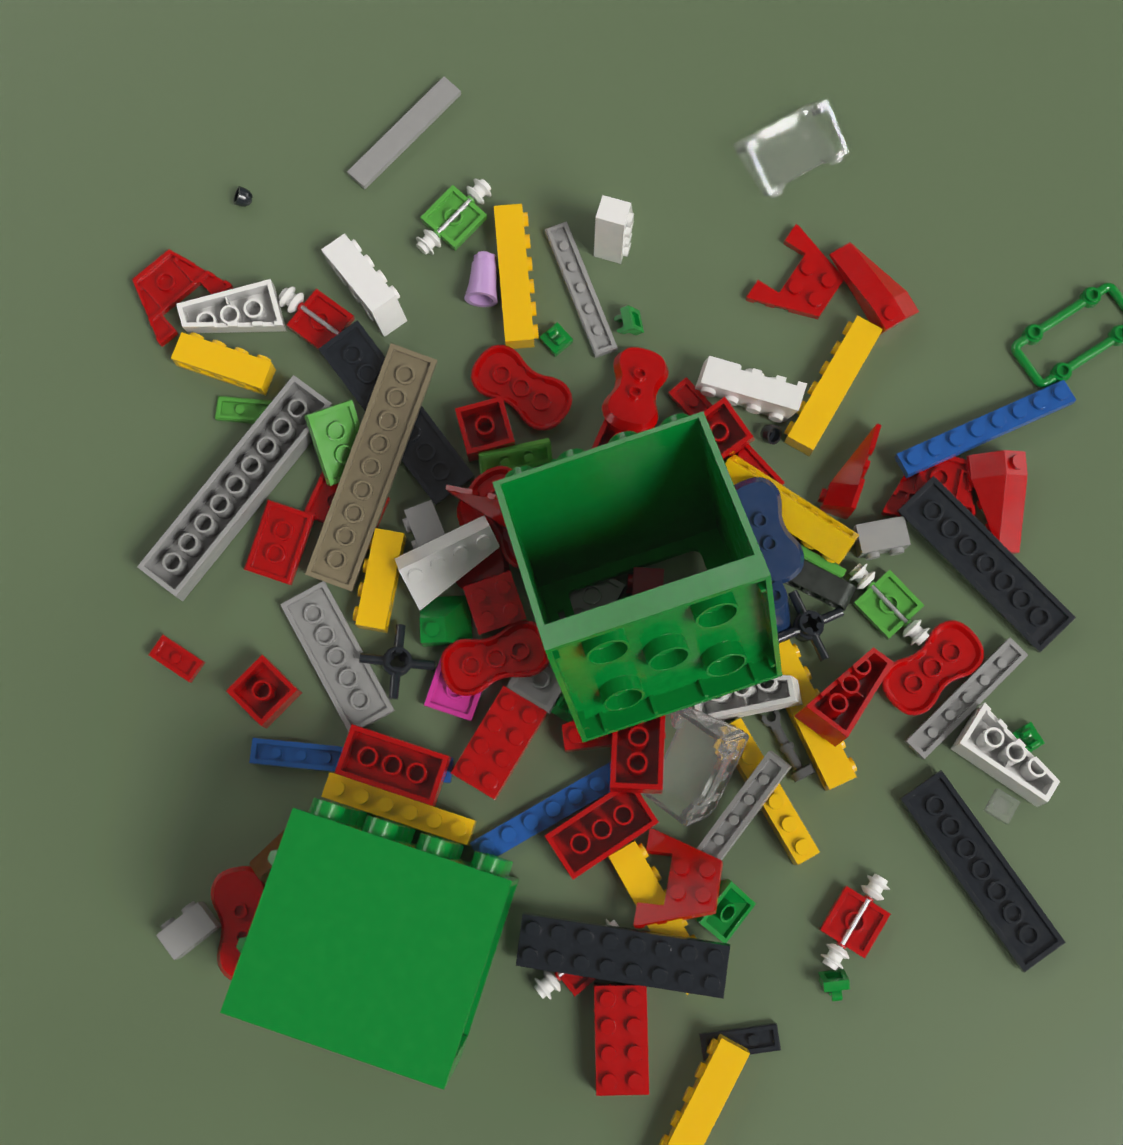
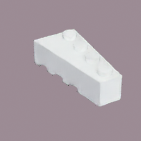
M602 195L595 219L594 257L621 264L623 256L628 257L634 223V213L630 202Z
M344 233L321 249L328 264L344 285H347L356 301L361 303L372 321L375 320L379 331L384 337L407 321L398 301L400 298L399 293L393 285L388 287L386 284L387 279L380 270H374L373 267L375 265L367 254L363 256L360 253L362 249L355 239L350 241Z
M271 279L176 304L182 327L187 333L287 331L276 289Z
M709 356L704 361L695 389L701 391V394L707 397L716 396L721 399L726 397L732 406H743L750 413L767 415L770 420L779 423L785 422L799 411L807 383L798 381L797 385L786 383L787 378L783 376L765 377L762 370L748 368L744 371L741 370L742 366L740 364Z
M484 515L395 558V561L419 610H421L500 546Z
M782 675L781 677L694 706L697 721L703 724H710L803 704L798 679L793 676Z
M986 703L977 707L954 742L951 750L1034 806L1038 807L1048 803L1060 781L1037 756L1034 757L1025 748L1026 745L1007 729L1008 726L990 711L991 708Z

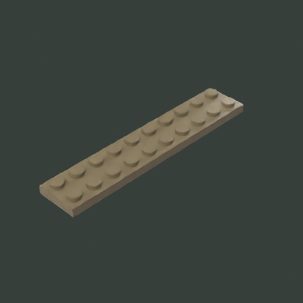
M392 343L390 344L305 575L353 592L367 555L369 544L374 535L375 528H377L438 362L436 359Z

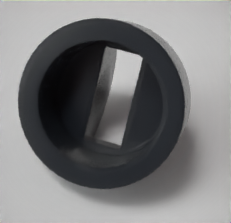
M238 186L233 203L241 207L249 206L252 203L253 195L250 190Z
M773 424L765 425L760 432L762 440L772 445L777 444L782 436L781 428Z

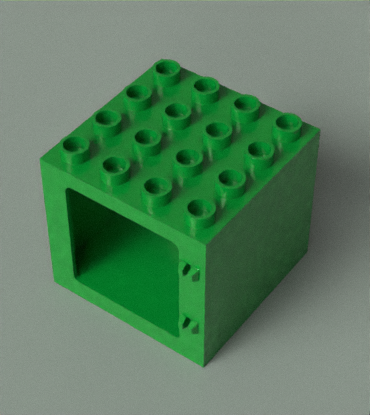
M704 411L691 416L684 413L671 415L658 427L640 433L624 431L613 436L607 444L586 451L580 448L570 449L563 452L554 462L536 468L520 466L509 471L505 478L493 482L544 650L582 742L782 676L771 574ZM691 551L699 552L702 556L707 571L576 615L574 613L570 595L577 589L631 572L634 567L643 568ZM564 611L565 618L561 619L558 613Z
M313 797L309 811L292 808L279 848L270 851L267 860L272 865L248 935L247 937L239 938L236 947L241 955L220 1013L444 1090L461 1059L519 882V878L509 875L513 862L479 851H475L472 862L460 859L464 849L462 844L423 833L420 834L418 843L414 844L412 843L416 831L414 828L390 820L367 815L368 813L339 803Z

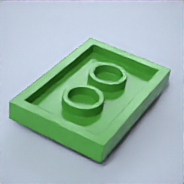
M346 400L304 415L326 483L329 486L339 483L360 427L352 400Z

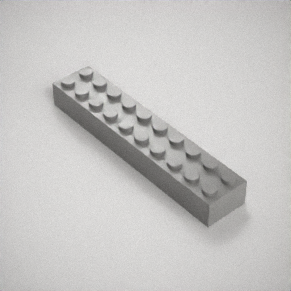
M293 375L137 568L175 597L184 601L313 441L304 415L332 406V403Z

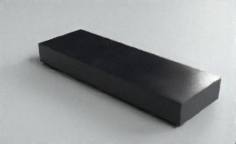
M777 1023L699 1033L703 1061H706L709 1056L706 1051L713 1038L717 1039L719 1034L747 1048L750 1055L781 1050Z

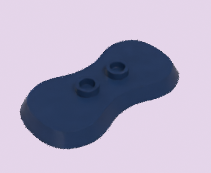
M763 477L749 478L735 484L734 487L771 574L772 583L781 580L784 584L792 580L803 568L804 553L799 542L790 534L784 524L782 500L778 488L770 480Z

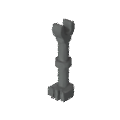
M774 710L775 721L770 722L763 715L761 722L774 733L781 746L779 748L781 753L786 755L794 770L791 777L794 783L815 773V770L811 763L802 766L793 749L795 748L793 742H789L780 724L781 715L778 710Z

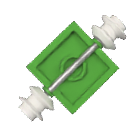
M475 178L473 180L475 186L466 187L467 197L452 185L420 217L421 221L431 229L423 230L425 235L423 238L416 237L418 242L416 246L423 254L427 255L429 253L433 255V248L435 246L441 247L440 238L456 251L487 219V214L475 204L483 205V197H491V187L485 180Z
M859 563L849 573L852 576L849 581L856 580L858 582L856 589H864L866 587L867 591L853 605L887 640L903 626L905 628L903 630V637L910 636L912 638L910 645L916 643L919 646L930 636L927 633L930 628L923 629L920 626L921 619L911 622V618L925 605L890 569L877 582L873 581L871 583L875 578V571L869 573L866 570L868 564L862 566Z

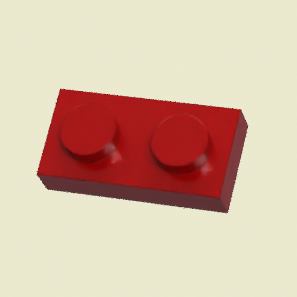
M165 635L161 636L149 653L150 657L192 683L206 663Z

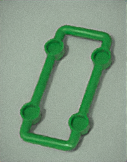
M1104 283L1097 288H1086L1080 294L1077 301L1039 325H1028L1023 330L1022 336L1012 343V355L1037 387L1046 388L1062 380L1066 382L1071 377L1072 371L1112 345H1123V325L1114 326L1109 331L1107 338L1067 364L1064 362L1057 363L1051 369L1050 375L1044 379L1021 350V347L1026 344L1036 345L1042 339L1043 333L1083 307H1095L1101 300V296L1107 292L1123 311V294L1114 284Z

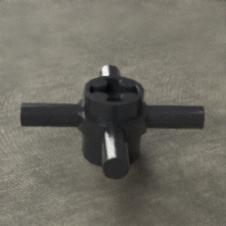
M797 590L790 592L788 596L798 615L791 628L778 633L779 643L793 637L804 642L811 641L820 662L828 659L829 655L820 639V635L824 630V624L844 616L843 610L839 607L820 615L816 611L806 610ZM807 621L810 622L811 627L805 629L803 624Z
M396 624L394 647L388 649L384 655L360 653L359 663L382 665L384 671L390 675L388 699L398 700L400 677L407 674L411 668L434 671L435 661L412 659L410 653L404 648L406 625ZM394 655L400 656L399 660L404 662L403 666H395L393 668L390 665L395 657Z

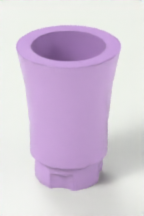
M480 251L474 255L470 279L464 300L473 306L492 307L498 302L496 289L498 265L495 254Z

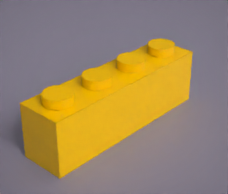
M181 332L171 356L176 366L266 396L276 371L271 359L263 355H257V357L249 355L248 351L239 347H235V349L228 348L226 344L218 340H213L212 342L204 340L203 336L191 332L190 335Z
M375 528L374 535L369 544V549H371L369 559L365 558L363 564V573H366L364 582H360L358 588V597H361L359 607L355 606L353 612V621H356L355 625L360 629L388 633L400 574L395 558L404 554L407 539L404 533Z

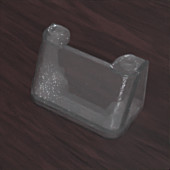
M828 99L809 103L734 144L738 156L762 194L770 196V198L782 194V189L786 186V183L821 164L830 163V166L835 165L843 160L842 156L849 153Z
M692 707L671 714V725L677 730L664 757L662 794L642 793L685 827L707 818L716 809L749 739V735L740 728Z

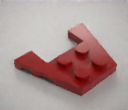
M795 224L785 239L784 245L802 255V260L780 292L757 280L747 295L746 301L766 304L767 307L786 309L790 313L818 320L844 279L801 227Z
M170 249L132 279L155 333L156 340L161 347H164L179 334L164 317L177 303H180L200 285L210 294L234 289L230 282L218 278L215 274L198 267L192 261Z
M953 457L908 478L904 475L881 514L894 518L900 517L901 515L897 510L909 500V496H913L932 476H935L975 515V505H973L971 492L973 488H971L968 480L967 459Z
M650 829L646 851L648 854L671 856L670 872L664 905L637 902L634 927L639 929L656 923L660 925L677 919L686 920L716 914L723 868L722 860L655 829Z

